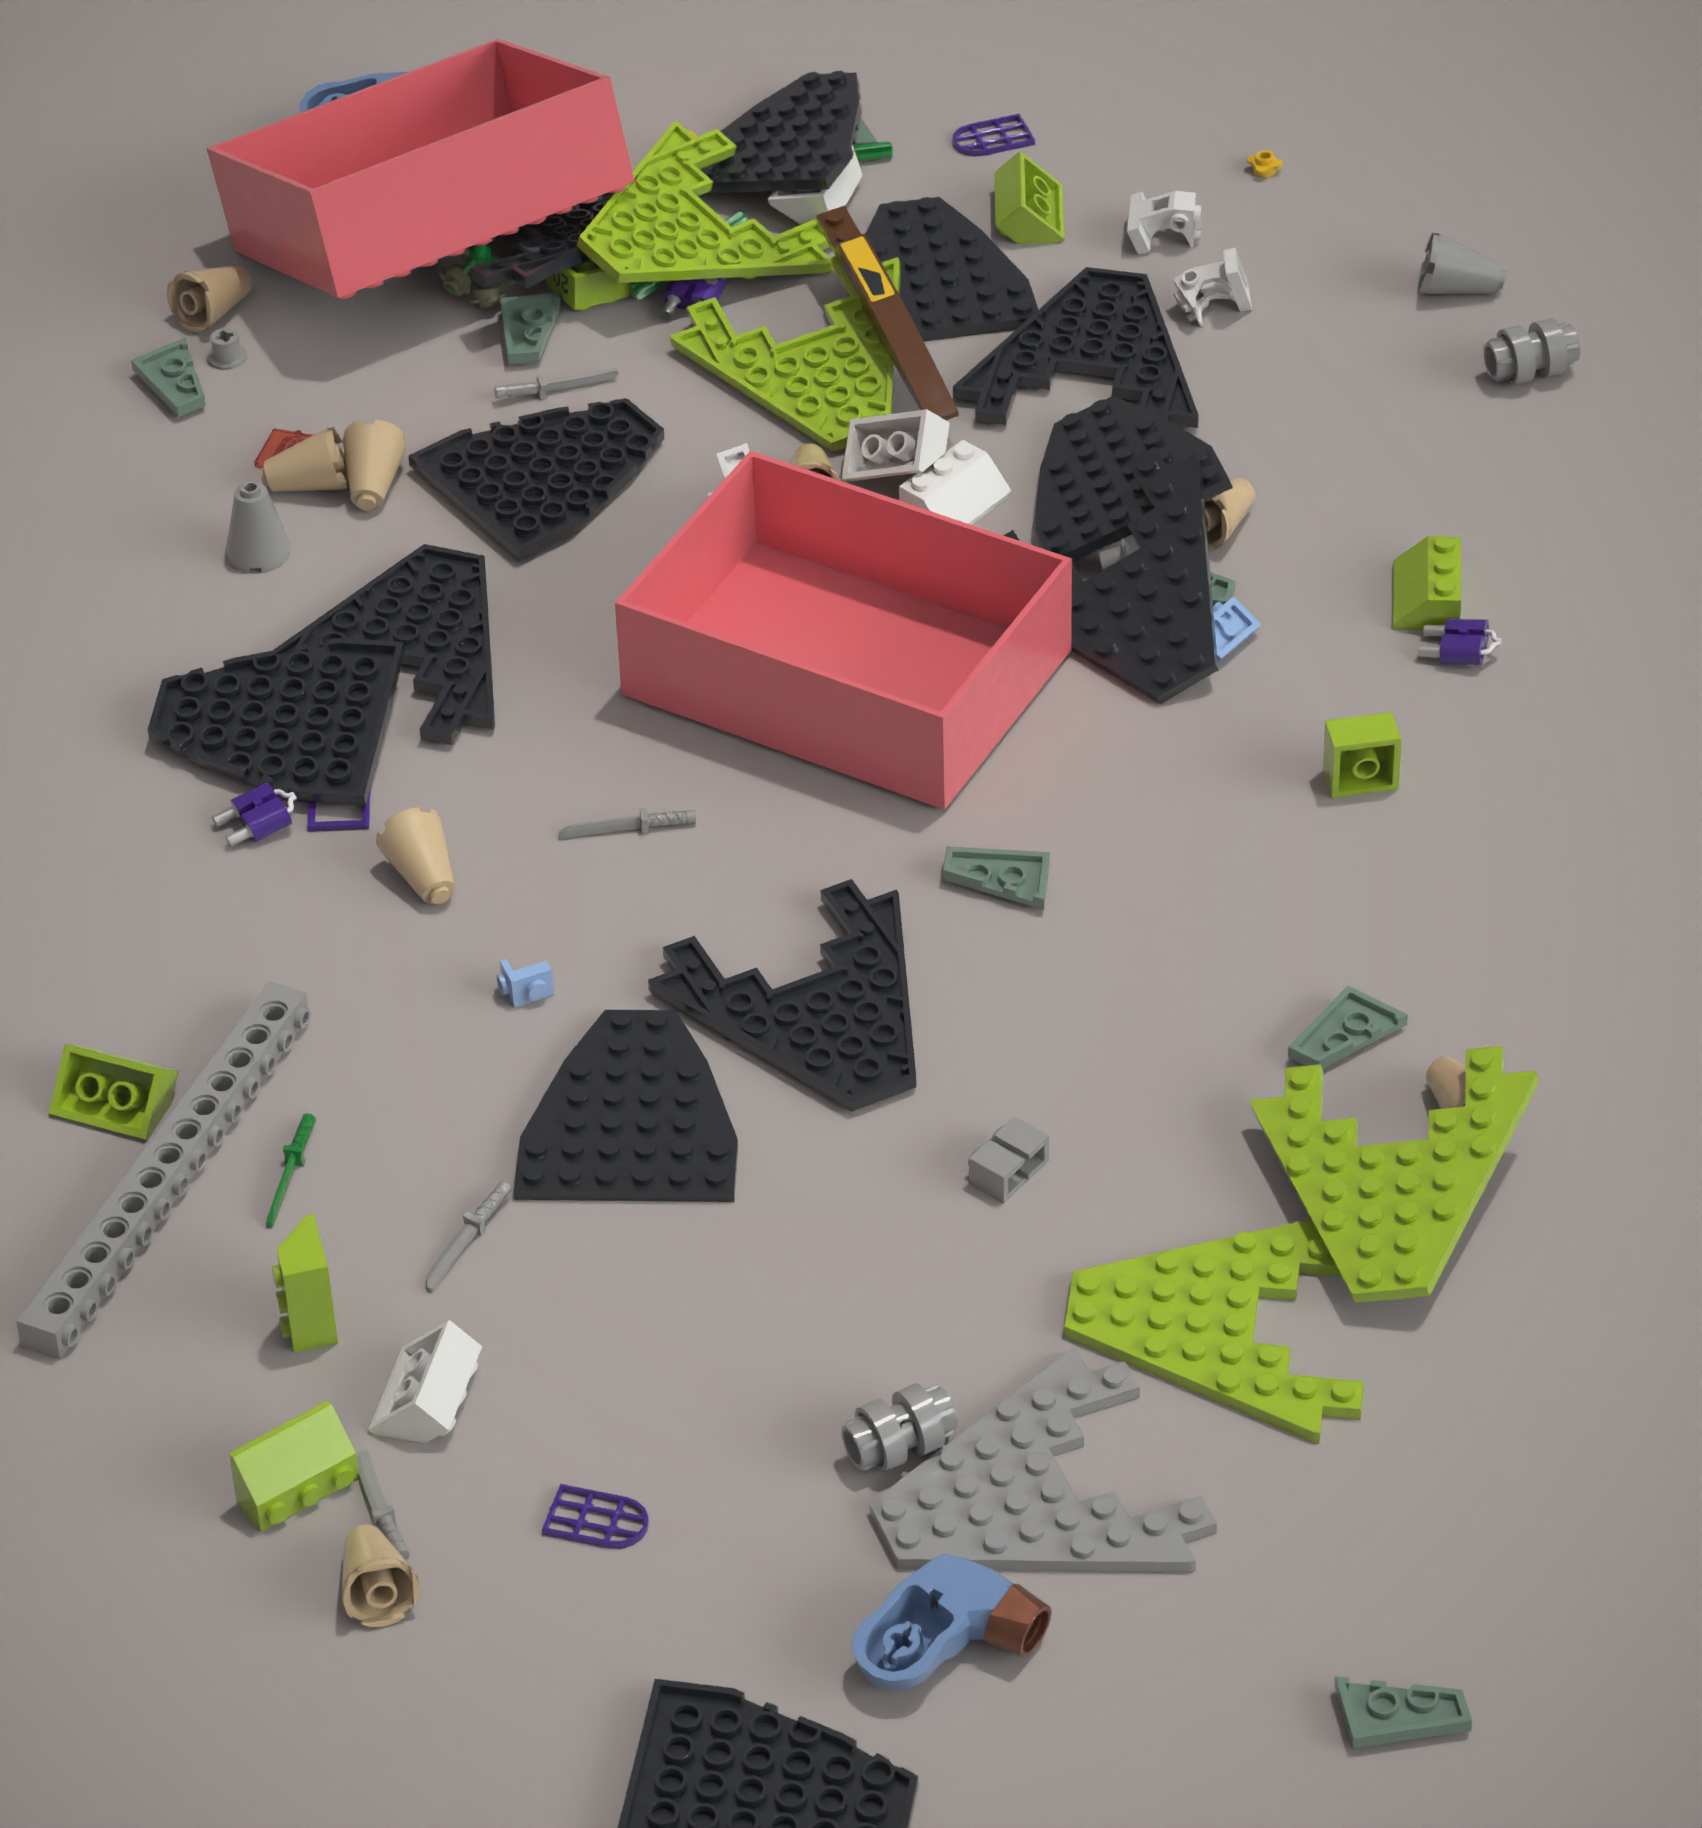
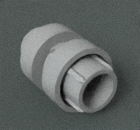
M1550 318L1532 322L1528 333L1520 325L1499 330L1496 338L1489 339L1484 345V362L1487 372L1495 381L1506 380L1508 384L1516 385L1532 381L1535 376V370H1537L1542 378L1564 374L1567 366L1574 364L1579 359L1580 343L1576 330L1571 324L1567 322L1558 324L1555 319Z
M915 1383L894 1392L892 1395V1406L890 1407L882 1399H877L856 1408L855 1418L846 1421L845 1426L841 1429V1434L846 1452L858 1469L865 1471L876 1467L879 1471L885 1472L906 1463L908 1449H911L917 1456H923L942 1448L945 1444V1437L953 1434L954 1430L957 1429L958 1418L949 1395L942 1387L933 1385L924 1388L920 1384Z

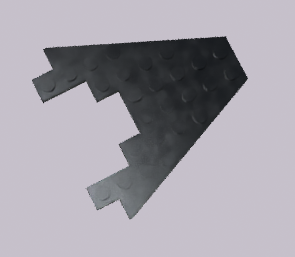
M615 193L602 194L598 196L599 199L592 203L574 205L572 210L567 213H554L546 216L545 221L539 224H526L518 227L519 230L514 234L521 237L524 241L511 244L512 256L470 267L471 280L486 289L498 288L502 283L511 280L528 288L569 266L582 265L584 259L588 256L577 247L579 236ZM500 235L493 237L492 240L499 239Z
M1085 267L953 386L954 399L978 401L975 410L976 422L1006 425L1019 386L1050 390L1056 371L1095 375L1104 378L1112 377L1115 378L1112 386L1113 397L1128 401H1140L1139 407L1158 413L1178 426L1198 428L1199 414L1147 274Z
M1154 446L1126 463L1154 507L1153 510L1127 524L1140 549L1085 581L1072 563L1071 651L1157 703L1162 704L1218 671L1201 462L1195 453L1175 466L1168 468ZM1014 530L1003 535L1020 541Z
M423 544L274 649L277 655L297 652V646L307 644L308 650L329 646L328 640L337 638L404 642L405 654L402 664L420 667L413 679L414 690L439 695L420 727L421 739L453 745L464 724L492 730L495 728L484 555Z
M852 879L820 890L821 901L846 935L820 944L821 956L829 965V969L774 989L770 987L757 967L725 979L695 936L663 947V957L673 971L648 979V990L650 993L723 1035L725 1039L742 1046L850 1111L858 1110L917 1087L900 900L897 889L868 900Z

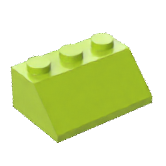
M1019 151L994 172L996 228L1001 235L1011 238L1017 244L1061 243L1065 240L1063 184Z
M1446 535L1427 536L1394 559L1393 629L1423 630L1424 625H1445L1447 619H1460L1461 537Z
M65 1044L48 1114L148 1140L171 1105L179 1070L85 1045Z
M309 1214L302 1219L276 1249L278 1265L272 1266L276 1288L282 1287L281 1291L275 1292L279 1313H285L286 1315L279 1317L283 1339H291L294 1353L338 1343L328 1264L314 1214Z
M329 1400L229 1453L236 1502L261 1532L283 1522L287 1517L316 1504L320 1499L349 1486L353 1481L359 1479L356 1452Z

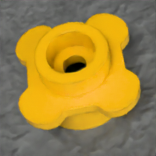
M1269 150L1259 151L1256 155L1247 157V163L1252 165L1253 174L1261 178L1275 175L1276 169L1282 167V160L1276 159L1274 152Z

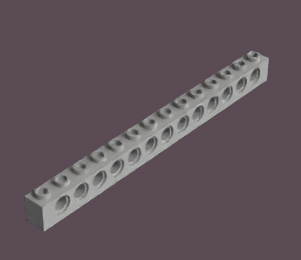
M267 982L16 1322L21 1347L61 1359L67 1349L75 1345L83 1327L88 1321L94 1319L99 1305L106 1296L112 1294L118 1279L125 1270L131 1268L135 1256L143 1245H147L150 1242L153 1231L161 1220H165L168 1217L172 1205L179 1196L185 1194L189 1182L196 1172L203 1169L207 1157L215 1147L222 1143L224 1134L231 1124L238 1121L242 1109L250 1099L257 1095L259 1086L266 1076L273 1073L277 1061L284 1052L290 1050L293 1040L299 1031L308 1025L311 1011L308 1008L306 992L274 982Z

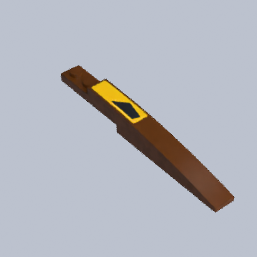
M845 205L816 215L817 225L858 294L862 310L919 409H927L944 420L959 416L957 407L900 295L867 236L860 233Z

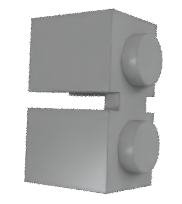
M1013 1117L1004 1127H999L994 1132L991 1140L989 1139L981 1148L978 1147L971 1153L968 1160L969 1184L1005 1203L1024 1185V1179L1014 1173L1029 1180L1049 1162V1136L1022 1120Z

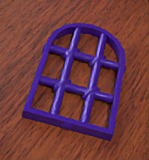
M1014 114L960 127L953 135V145L958 152L964 155L985 156L1035 145V139L1021 115ZM1013 121L1019 122L1018 124L1008 125L1004 127L1000 125ZM994 125L996 126L994 129H990V130H985V131H980V132H978V131L976 130V129L985 128V127H990V126H994ZM1017 128L1024 130V133L1007 136L1005 133L1008 130ZM972 131L970 134L960 136L962 133ZM998 132L1001 134L1000 138L983 141L981 138L984 135ZM976 137L977 139L976 143L963 146L957 143V141ZM1028 137V140H1023L1014 143L1010 142L1014 139ZM1004 141L1006 143L1005 145L987 148V146L990 144L1000 143ZM981 147L982 149L973 150L972 148Z
M560 1484L552 1506L549 1508V1513L542 1528V1535L603 1548L622 1549L633 1546L643 1539L648 1531L649 1517L645 1507L634 1499ZM563 1492L587 1497L584 1504L561 1499ZM594 1498L618 1503L616 1510L596 1507L591 1502ZM558 1505L578 1509L581 1512L578 1520L554 1515ZM624 1505H628L637 1509L642 1516L626 1513L622 1509ZM587 1512L610 1515L609 1517L612 1518L610 1525L605 1526L587 1522L585 1519ZM619 1517L644 1522L639 1532L620 1529L616 1526ZM554 1521L572 1525L574 1530L571 1533L551 1529L549 1526ZM581 1527L603 1531L606 1535L604 1539L581 1535L579 1532ZM613 1533L631 1537L621 1541L610 1540Z

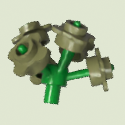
M486 244L481 246L472 245L465 248V252L461 254L463 260L466 261L463 266L452 264L448 270L441 268L438 274L443 280V286L450 293L462 296L463 293L468 294L472 288L469 273L470 267L506 257L491 256V250ZM512 280L508 281V285L512 286V284L514 285L515 281ZM480 286L474 288L475 298L469 299L470 303H479L480 308L490 309L498 305V299L506 296L505 293H499L498 288L486 289Z

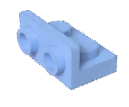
M1234 596L1224 605L1219 601L1213 606L1218 663L1261 626V623Z

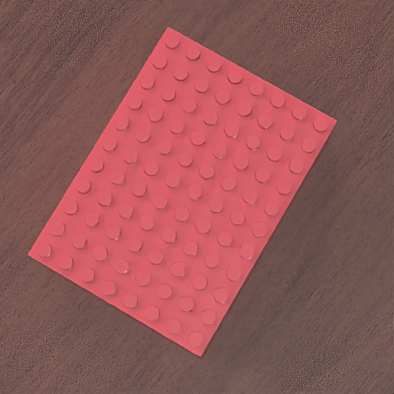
M499 38L206 148L234 251L333 295L338 299L353 297L356 295V291L365 287L375 288L381 286L383 280L388 278L404 277L411 273V269L416 267L432 266L438 262L439 258L444 256L460 255L465 252V248L472 245L481 246L488 244L492 241L493 237L500 234L510 235L516 233L519 230L518 227L523 225L539 224L545 221L546 216L551 214L567 213L572 210V206L579 203L588 204L595 202L599 199L598 196L602 194L623 191L625 185L635 182L610 77Z
M749 451L615 602L621 695L945 810L1070 653L1072 558Z

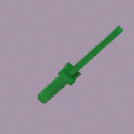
M303 1114L291 1145H284L283 1147L284 1164H286L267 1216L266 1226L273 1227L295 1167L304 1166L305 1164L303 1152L316 1122V1118L312 1114Z

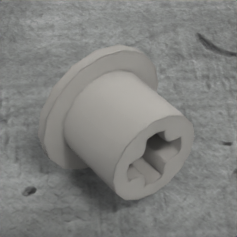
M220 328L211 334L212 348L207 353V361L212 367L223 370L234 369L246 361L247 352L242 345H239V337L236 330Z
M1126 538L1121 539L1122 545L1099 550L1103 570L1131 554Z

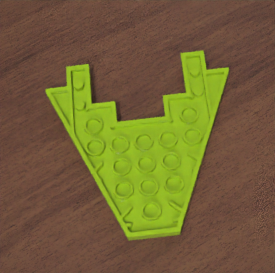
M677 120L669 126L633 170L635 182L625 185L623 191L615 193L579 236L577 247L617 283L733 277L753 279L756 276L817 274L833 271L831 258L822 251L830 246L817 225L816 219L773 236L754 218L731 227L698 196L711 191L713 181L700 169L734 156L737 146L718 129L694 137Z
M836 256L831 257L832 266L849 297L824 305L825 315L831 326L776 344L766 325L736 335L716 297L687 306L688 316L694 327L670 335L672 347L830 451L834 452L847 446L850 419L893 414L895 365L862 310L861 300ZM896 257L882 262L899 294L901 267L900 260Z
M1502 1045L1465 1049V1106L1429 1110L1428 1139L1358 1146V1123L1356 1117L1323 1121L1324 1073L1321 1064L1285 1068L1284 1096L1252 1099L1251 1107L1355 1303L1430 1296L1539 1084L1537 1071L1504 1074V1051Z
M1310 1219L1253 1232L1242 1231L1235 1236L1073 1271L1064 1337L1120 1361H1125L1132 1366L1313 1443H1320L1322 1416L1361 1420L1364 1381L1288 1374L1291 1346L1254 1343L1259 1297L1296 1300L1299 1273L1340 1276Z

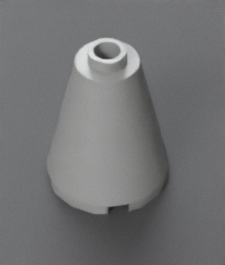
M1431 233L1425 249L1427 253L1425 261L1422 262L1418 279L1419 293L1495 294L1497 288H1503L1506 271L1502 270V263L1439 233Z
M248 481L237 487L234 493L226 543L227 560L234 568L242 572L251 573L250 568H261V573L274 570L288 560L290 541L267 488L261 483Z

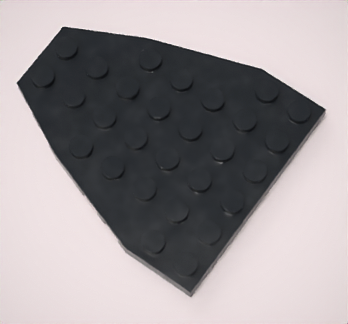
M835 71L828 74L806 73L753 106L720 132L737 147L734 156L700 169L713 181L711 191L707 193L829 189L852 160L854 154L852 145L856 144L855 131L859 130L862 115L860 83L857 73H844V71Z
M924 197L916 200L879 204L865 235L881 263L896 257L899 258L901 267L899 295L923 341L1016 330L1039 310L1029 279L977 225L942 198Z
M1111 396L1105 400H1098L1090 407L1077 413L1068 414L1062 420L1054 423L1040 467L1034 530L1043 549L1072 558V562L1132 535L1127 524L1153 510L1154 507L1126 463L1154 446L1168 468L1175 466L1195 453L1197 454L1201 462L1204 501L1232 489L1233 486L1211 445L1158 413Z
M623 398L606 403H588V410L569 413V408L566 406L519 416L518 424L501 425L500 421L490 423V430L472 434L471 428L460 430L408 455L411 468L518 561H521L573 535L634 478L665 439L663 427L629 399Z
M337 638L328 640L329 646L308 650V645L305 644L297 646V652L277 655L276 650L240 656L223 661L224 667L204 673L203 667L191 670L185 675H174L164 678L161 681L148 726L149 738L207 769L255 786L268 782L273 790L280 789L285 793L293 792L298 801L366 805L405 654L404 642Z
M676 1010L603 1011L563 1061L520 1136L514 1187L515 1200L735 1202L738 1138L708 1061Z
M655 1679L618 1828H910L919 1786L918 1775L904 1767L894 1766L888 1758L879 1753L871 1756L857 1748V1741L844 1733L803 1716H799L797 1720L778 1713V1706L766 1702L764 1706L746 1700L745 1693L735 1688Z

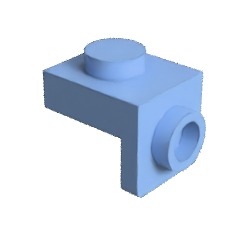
M507 959L499 961L501 974L496 976L497 985L503 996L508 995L514 1007L554 995L552 970L547 961L513 971Z

